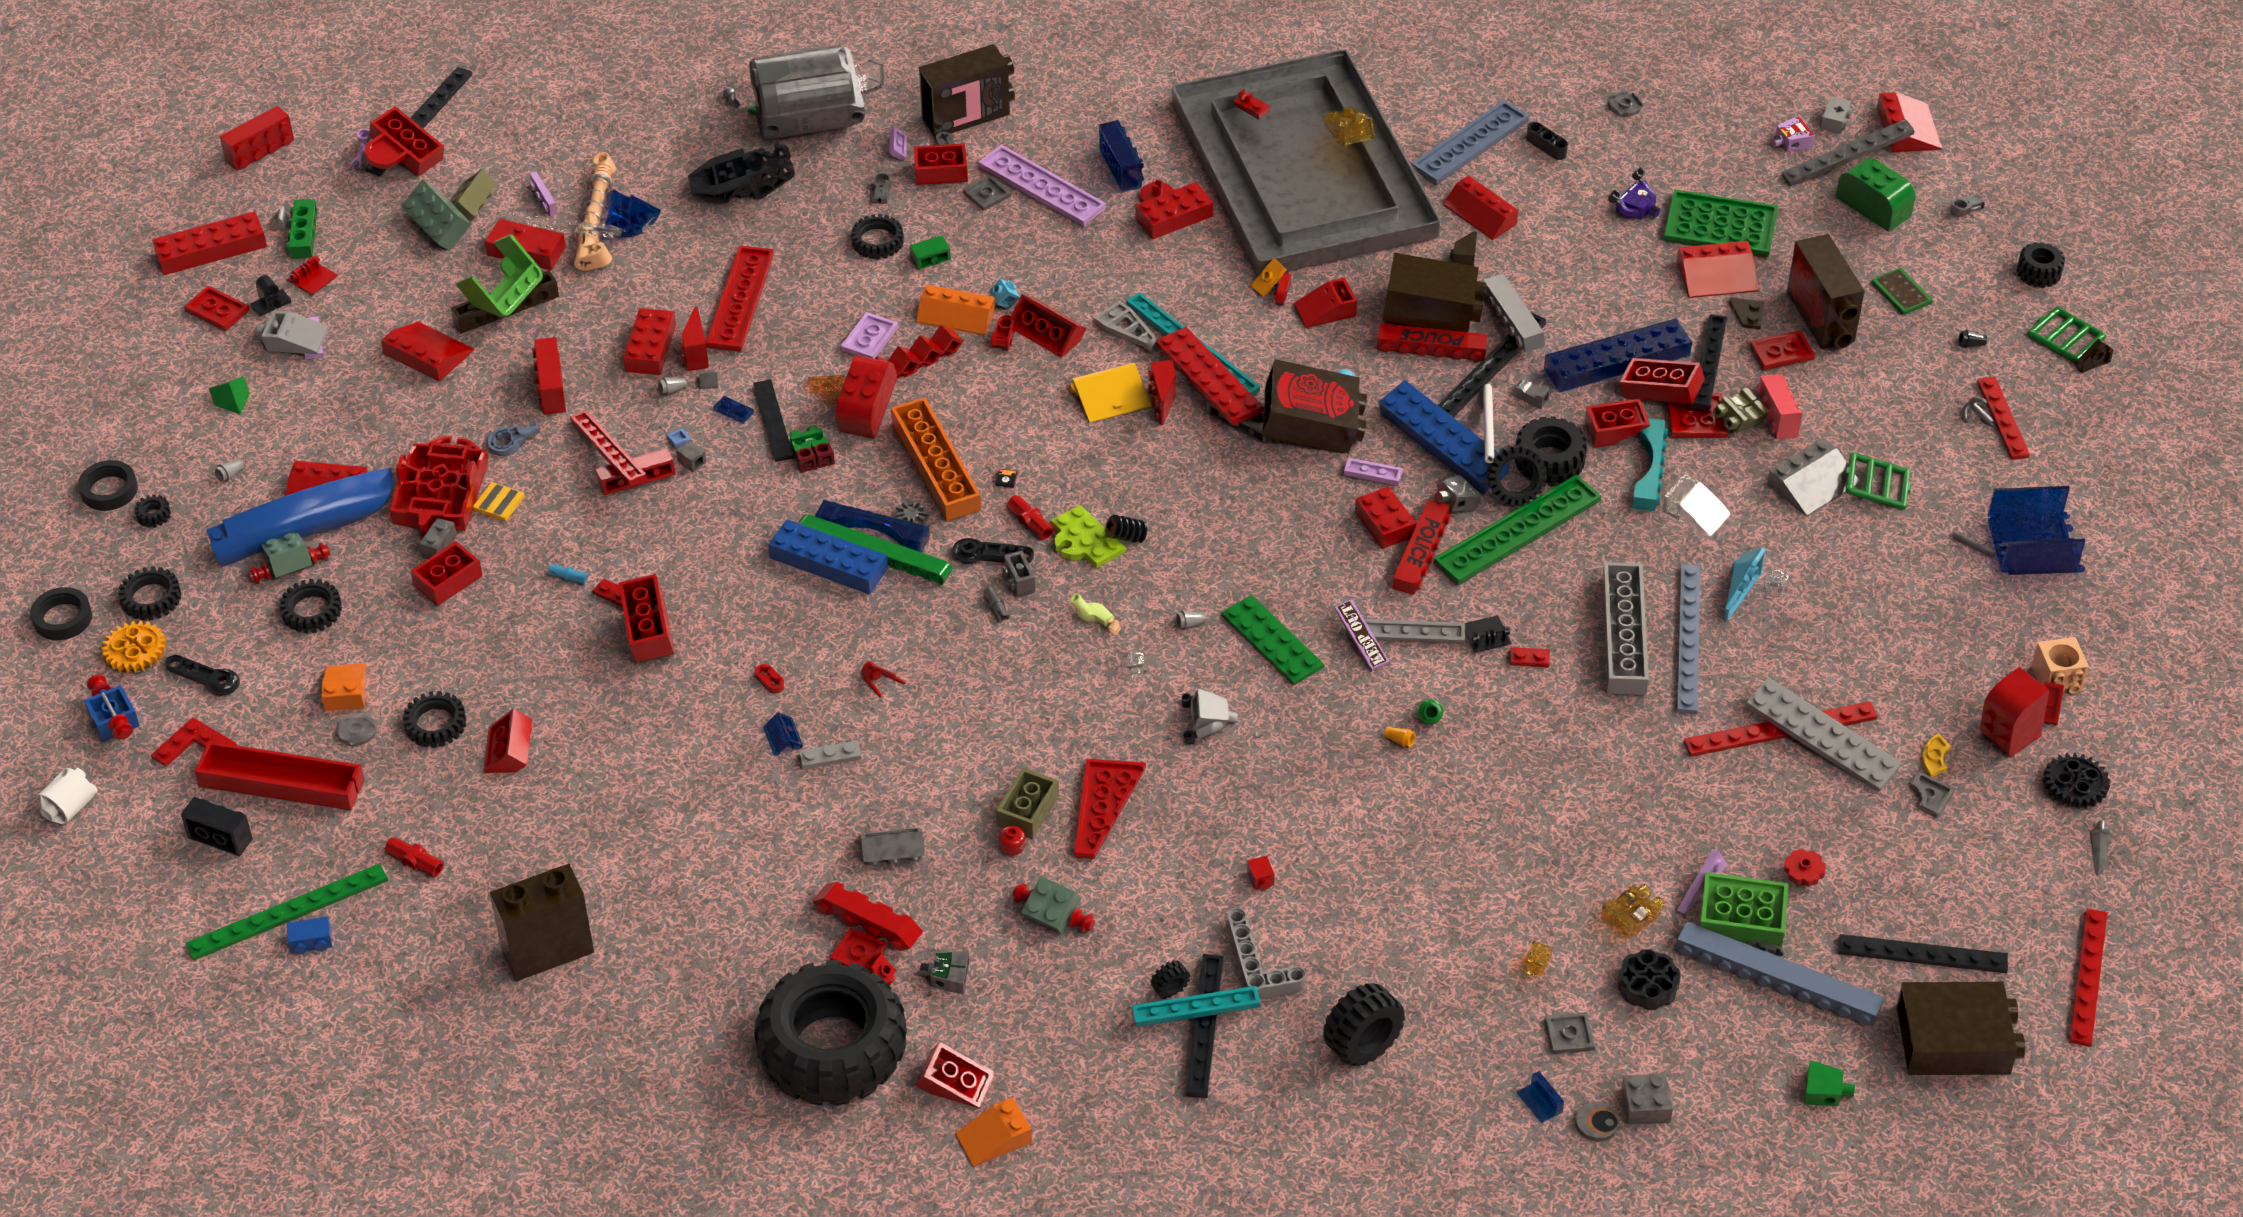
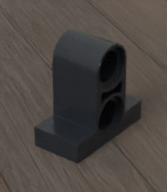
M262 275L257 279L256 288L259 300L250 304L259 317L274 311L275 308L278 309L291 303V298L283 289L279 290L278 286L268 275Z

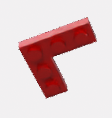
M192 717L154 751L151 757L167 767L194 742L206 748L208 741L231 745L237 744Z

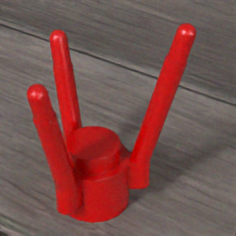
M871 661L866 662L861 669V673L864 675L863 680L870 685L880 698L882 694L873 684L872 680H878L881 675L901 684H906L905 681L896 677L895 673L881 668Z

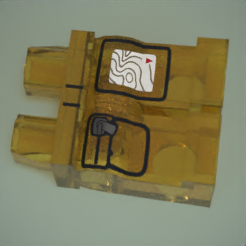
M1633 884L1629 887V890L1624 891L1618 898L1613 901L1608 900L1603 904L1602 916L1614 927L1616 926V929L1630 940L1658 919L1659 913L1664 909L1665 902L1660 897H1656L1653 900L1648 898L1651 896V890L1646 884L1638 888Z

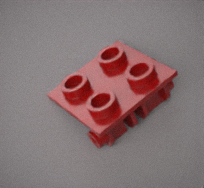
M315 255L293 270L287 281L314 295L336 278L338 274L320 265V258Z

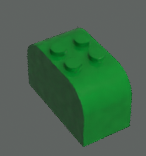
M1866 158L1839 177L1836 198L1890 232L1912 216L1915 191L1906 178L1878 160Z

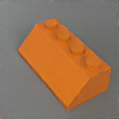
M926 284L920 298L916 323L938 327L943 325L954 330L985 335L995 313V297Z

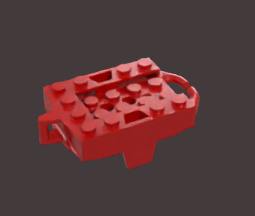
M452 436L438 437L423 444L413 443L407 459L405 455L401 454L396 467L397 487L390 507L392 524L420 529L422 539L437 518L454 522L456 531H466L473 511V505L476 502L488 466L486 450L480 449L467 438L458 437L457 444L459 445H450L452 443ZM455 497H456V502H455L453 511L451 512V509H452V506H453V503H454V500H455Z

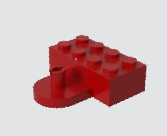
M396 106L370 122L369 137L372 140L365 147V159L371 166L379 169H388L401 162L414 174L420 176L443 160L444 145Z
M1156 179L1142 187L1140 191L1142 203L1135 205V219L1153 240L1213 217L1214 202L1197 182L1174 190L1170 185Z

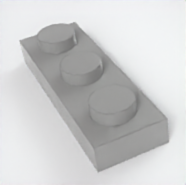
M858 740L799 751L803 769L862 759Z

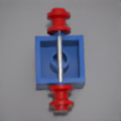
M102 674L93 675L88 679L87 687L91 690L93 697L85 699L84 703L88 716L101 740L105 741L112 737L118 740L128 738L132 734L133 729L140 725L136 712L122 686L111 689L105 676Z

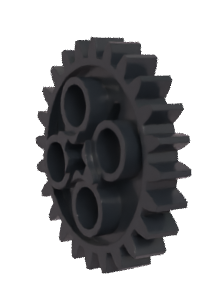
M2066 753L2064 758L2058 755L2057 760L2052 758L2051 763L2047 764L2043 775V782L2046 783L2044 788L2049 789V795L2055 794L2054 800L2061 799L2062 805L2068 802L2070 808L2073 804H2076L2077 809L2080 808V805L2087 809L2089 803L2095 807L2096 802L2102 803V799L2106 798L2110 788L2109 773L2104 772V766L2098 767L2099 761L2093 763L2092 757L2085 759L2084 754L2081 757H2077L2076 753L2073 754V757H2070ZM2084 770L2081 777L2078 778L2080 772ZM2077 780L2073 790L2069 791L2072 787V784Z

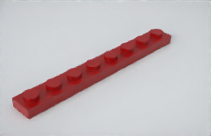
M587 410L570 416L571 423L630 487L647 481L646 473Z
M2086 909L2069 1043L2088 1047L2092 1045L2108 912Z

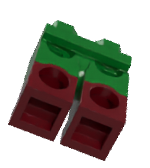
M812 425L803 433H800L799 430L790 432L791 449L798 463L800 473L817 469L816 461L819 468L835 464L834 452L825 434H823L822 428Z

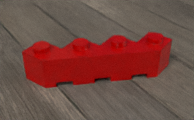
M940 325L931 339L919 335L910 349L897 346L888 360L878 356L875 359L893 363L897 378L901 376L906 378L916 373V369L924 365L928 367L938 362V358L944 355L949 357L955 354L964 340L952 328Z
M837 881L826 884L812 901L820 913L824 915L837 913L846 926L855 927L861 925L866 930V934L877 939L886 937L891 946L899 951L910 949L924 932L910 916L904 913L900 916L893 912V908L881 902L875 904L868 900V896L856 890L850 892L844 889V884Z

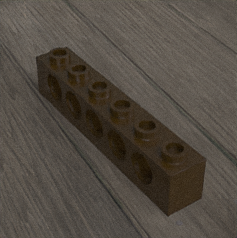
M550 270L542 273L541 281L510 315L559 297L557 281ZM470 301L451 307L453 323L460 334L504 318L478 309Z

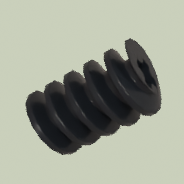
M1114 514L1107 519L1104 527L1106 537L1118 538L1119 540L1131 541L1132 543L1137 541L1142 543L1148 531L1147 525L1143 520Z

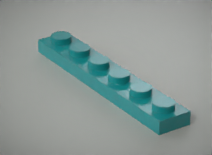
M1251 986L1132 1005V1013L1135 1026L1141 1027L1260 1008L1261 1002L1257 987Z

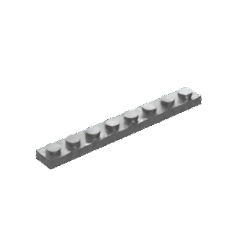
M1904 119L1782 171V175L1790 186L1799 184L1915 134V130L1907 119Z

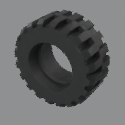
M1546 416L1540 417L1539 420H1531L1530 424L1526 423L1517 434L1516 445L1525 446L1533 450L1543 460L1547 470L1545 472L1547 480L1544 483H1551V485H1556L1558 482L1563 483L1576 474L1580 475L1585 465L1587 439L1582 430L1571 421L1567 422L1564 418L1557 419L1554 416L1546 418ZM1543 447H1553L1563 452L1558 454H1549L1542 452L1539 449ZM1515 459L1518 470L1522 471L1525 477L1529 476L1532 481L1533 469L1531 464L1524 459Z
M1375 983L1359 985L1355 990L1347 992V995L1341 997L1337 1005L1332 1007L1330 1015H1327L1326 1024L1323 1026L1324 1041L1346 1064L1352 1066L1366 1065L1369 1061L1373 1062L1378 1056H1382L1394 1044V1040L1399 1037L1400 1030L1404 1026L1403 1021H1405L1404 1008L1383 986Z

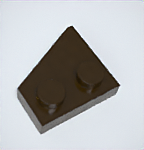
M1730 297L1729 304L1732 305L1743 328L1761 330L1764 302Z

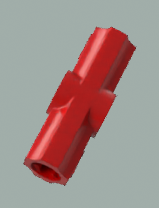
M1014 495L1010 497V500L1007 502V508L1018 517L1019 523L1023 524L1026 527L1025 529L1029 528L1040 540L1051 537L1054 533V528L1043 519L1040 510L1036 506L1031 507L1021 496Z
M394 837L387 841L384 848L386 854L400 860L405 867L413 868V871L418 869L435 877L442 872L444 867L442 860L428 854L419 844L412 846Z

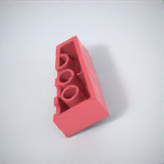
M1782 374L1761 376L1760 383L1757 384V393L1762 396L1761 403L1770 411L1766 419L1771 422V433L1775 434L1776 439L1798 437L1803 412L1801 409H1797L1798 403L1793 401V393L1789 391L1785 378Z

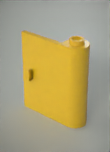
M1135 363L1072 378L1071 383H1069L1070 392L1079 396L1089 423L1152 407Z

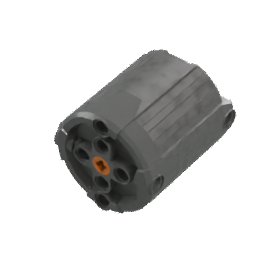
M833 45L754 57L749 62L750 81L753 86L756 103L757 123L759 124L760 134L767 140L852 127L865 119L864 102L851 51L847 47Z

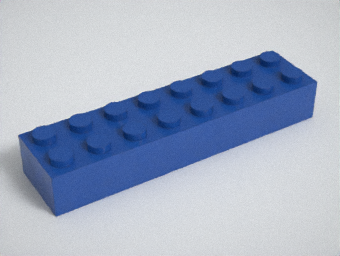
M1404 380L1378 402L1380 413L1456 474L1461 475L1482 494L1491 489L1486 477L1488 475L1487 467H1490V463L1485 461L1484 441L1409 382ZM1508 462L1501 470L1500 480L1510 473Z

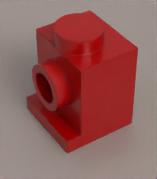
M883 953L871 956L864 968L869 971V974L875 972L891 985L896 979L894 974L897 970L884 958L885 955Z

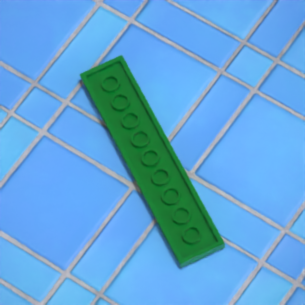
M1576 474L1540 495L1535 500L1530 501V503L1523 505L1434 557V564L1457 585H1460L1601 501L1602 496Z

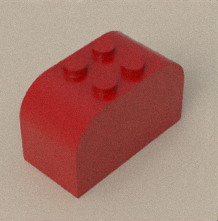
M859 355L853 358L836 406V420L840 432L871 439L876 438L897 381L893 363Z
M653 574L619 582L629 645L636 663L674 655L675 649L667 607L657 575Z
M2019 666L1998 682L1988 693L1983 705L1980 732L2009 756H2014L2041 737L2049 690Z

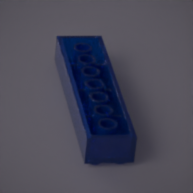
M1675 318L1546 354L1544 370L1558 392L1561 393L1624 375L1632 358L1674 361L1689 357L1691 355L1692 340Z

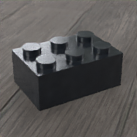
M193 797L181 813L187 837L191 840L239 857L253 840L247 817L240 811L236 812L227 809L223 805L210 803L206 799Z

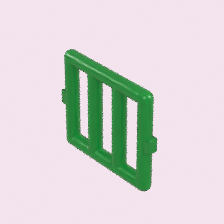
M2055 307L2045 317L2041 316L2037 324L2027 332L2028 337L2073 363H2078L2080 356L2098 338L2102 341L2106 338L2104 332L2060 307ZM2057 315L2066 319L2046 338L2037 333ZM2072 323L2081 328L2061 346L2052 342ZM2087 332L2096 336L2076 355L2067 351Z
M1855 452L1850 453L1848 467L1845 470V476H1847L1845 492L1905 510L1907 508L1908 493L1910 494L1911 486L1909 485L1910 469ZM1856 461L1867 464L1864 491L1853 488ZM1874 466L1885 469L1882 496L1871 493ZM1892 471L1903 474L1900 501L1889 498Z

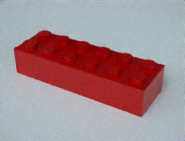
M255 211L152 239L155 254L163 275L267 247L264 231Z

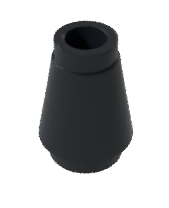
M1970 330L1961 331L1958 339L1959 345L1964 347L1985 346L1987 335Z

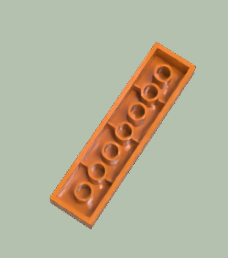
M924 397L891 407L892 424L945 520L949 521L981 511V495L927 399Z

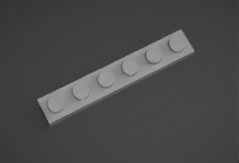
M1364 619L1376 640L1465 643V623Z

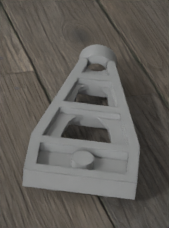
M1120 300L1094 317V323L1106 332L1140 345L1152 354L1159 350L1155 341L1157 339L1137 314ZM1126 318L1132 323L1125 329L1116 326V324ZM1137 329L1143 332L1139 337L1131 333Z

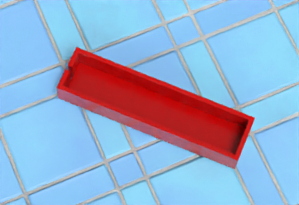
M208 741L195 769L199 787L351 811L357 799V793L359 794L365 780L360 764Z

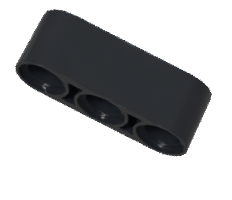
M1531 122L1528 124L1526 139L1529 143L1556 160H1563L1567 157L1568 142L1541 123Z

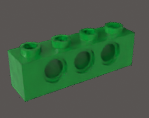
M315 199L294 200L293 207L290 208L292 219H289V228L291 230L288 231L289 243H286L287 253H290L291 259L310 258L313 256L318 211Z

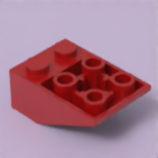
M1345 277L1328 281L1294 302V306L1306 328L1357 316V299Z
M1172 360L1152 362L1151 370H1148V379L1151 381V383H1148V392L1153 395L1151 396L1152 407H1157V409H1154L1155 419L1160 420V425H1164L1175 399L1176 372Z

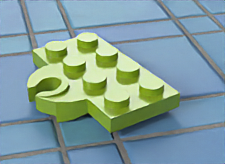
M1081 505L1050 520V525L1058 532L1054 542L1055 551H1060L1062 547H1069L1061 550V557L1071 561H1079L1086 558L1097 569L1126 552L1127 548L1118 539L1105 536L1104 526Z

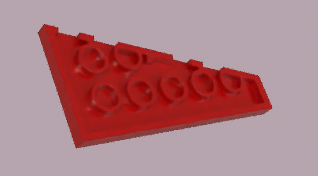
M1086 758L1074 858L1095 859L1145 771L1146 763Z

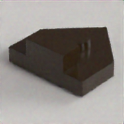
M2098 338L2080 356L2077 369L2080 373L2110 363L2114 350Z

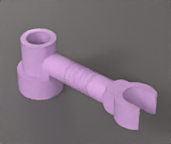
M360 129L357 132L360 147L356 158L350 163L352 169L355 165H359V170L363 167L362 160L365 154V147L372 139L369 137L368 129Z

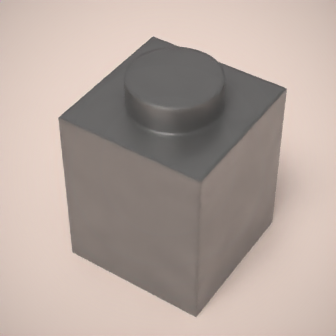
M690 440L676 450L677 461L692 472L706 463L705 451Z

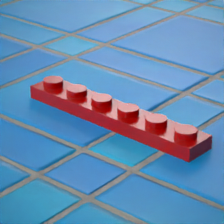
M1996 377L1978 378L1977 384L1984 399L1987 400L1988 409L1993 420L1996 422V427L2010 459L2029 458L2030 453Z

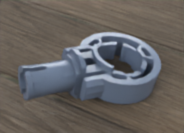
M536 421L523 428L514 426L512 428L502 427L496 429L488 438L489 448L497 456H510L517 452L521 445L526 444V438L540 433V429ZM509 438L511 440L510 443L503 446V449L501 446H497V439Z

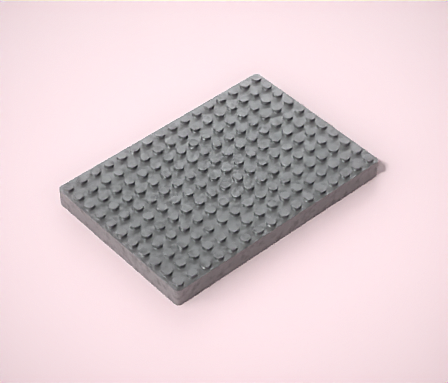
M1340 49L1178 83L1172 86V105L1258 276L1273 258L1287 269L1286 271L1439 237L1441 218L1348 50ZM1242 89H1245V93H1252V97L1269 105L1270 112L1258 120L1234 106L1233 100L1238 97V93Z

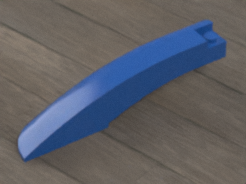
M385 468L335 480L278 498L224 519L222 524L206 530L213 552L219 564L223 567L262 552L261 545L270 539H280L288 533H298L303 538L324 531L334 530L370 516L380 510L387 502V498L393 489V473L391 468Z

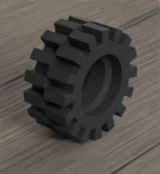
M152 494V497L147 495L146 499L142 497L140 499L141 502L137 501L135 514L139 524L141 523L142 526L146 525L147 528H150L153 525V528H155L157 524L162 526V522L166 523L168 521L167 518L170 519L171 510L165 497L162 498L161 495L156 497V494ZM151 509H159L155 513H147Z
M1172 960L1171 963L1166 962L1165 966H1160L1161 969H1157L1155 971L1156 974L1152 975L1150 980L1151 986L1161 998L1167 999V997L1170 998L1174 994H1178L1179 991L1182 992L1183 987L1188 986L1187 982H1190L1191 975L1180 961Z

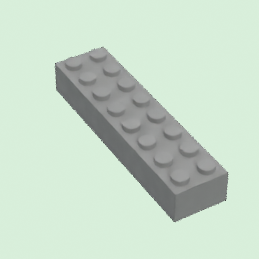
M1604 562L1602 588L1607 694L1646 695L1649 676L1643 564Z

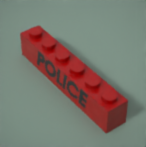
M1380 323L1377 350L1384 352L1394 351L1402 354L1413 353L1420 356L1432 355L1439 358L1452 357L1455 359L1483 361L1486 355L1488 334Z
M1428 499L1393 577L1392 589L1415 595L1417 589H1421L1423 584L1422 576H1427L1428 563L1433 562L1435 555L1433 551L1438 550L1440 545L1439 538L1444 537L1446 531L1445 524L1450 523L1452 516L1449 513L1450 505Z

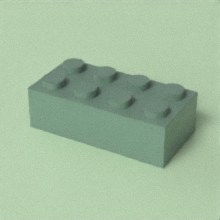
M423 179L401 206L438 245L447 250L455 246L471 225L467 218L434 185Z

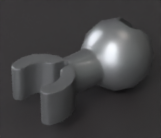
M731 87L725 88L723 90V97L729 100L728 105H734L736 109L739 108L741 102L735 98L736 91Z

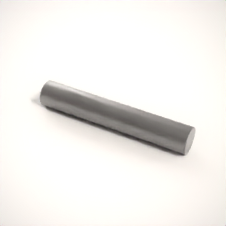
M1955 532L1953 535L1954 539L1990 557H1993L1996 553L1995 550L1958 532Z

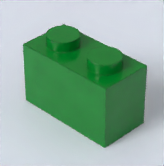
M942 235L910 245V257L918 270L951 260L950 247Z

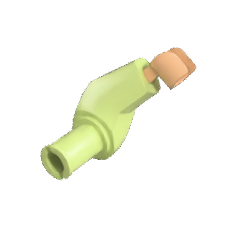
M1078 593L1071 596L1070 603L1077 609L1079 618L1084 621L1098 622L1105 627L1109 625L1108 631L1115 635L1118 634L1121 629L1119 622L1114 620V616L1102 604L1086 603Z

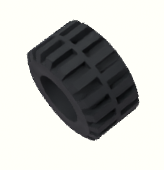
M2034 242L2033 244H2028L2020 252L2017 275L2021 277L2023 282L2026 280V284H2034L2033 287L2041 285V288H2045V285L2051 287L2052 284L2056 285L2061 279L2065 256L2061 250H2058L2056 246L2053 247L2049 243Z

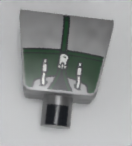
M969 951L937 952L934 955L933 964L921 963L920 975L931 976V987L964 994L969 968Z

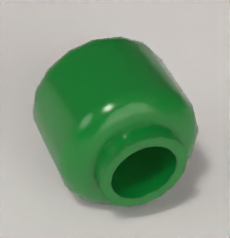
M1432 698L1422 700L1416 709L1418 718L1426 724H1435L1443 716L1442 705Z

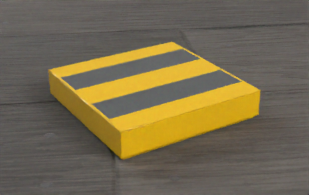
M491 482L473 505V511L507 521L525 495L523 492Z

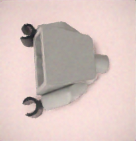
M1197 689L1193 696L1189 693L1182 695V707H1191L1192 729L1196 731L1194 733L1191 730L1184 732V738H1188L1185 740L1187 745L1194 744L1197 737L1200 739L1207 735L1221 732L1227 722L1235 724L1237 721V712L1228 711L1226 698L1220 697L1210 690Z

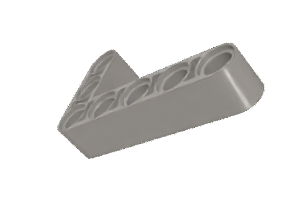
M1240 908L1231 909L1228 912L1227 928L1244 988L1256 986L1259 999L1303 991L1306 985V972L1302 967L1294 966L1262 971L1246 913Z

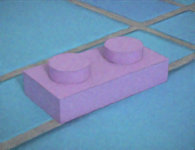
M894 126L890 130L889 153L894 158L905 160L907 155V135Z

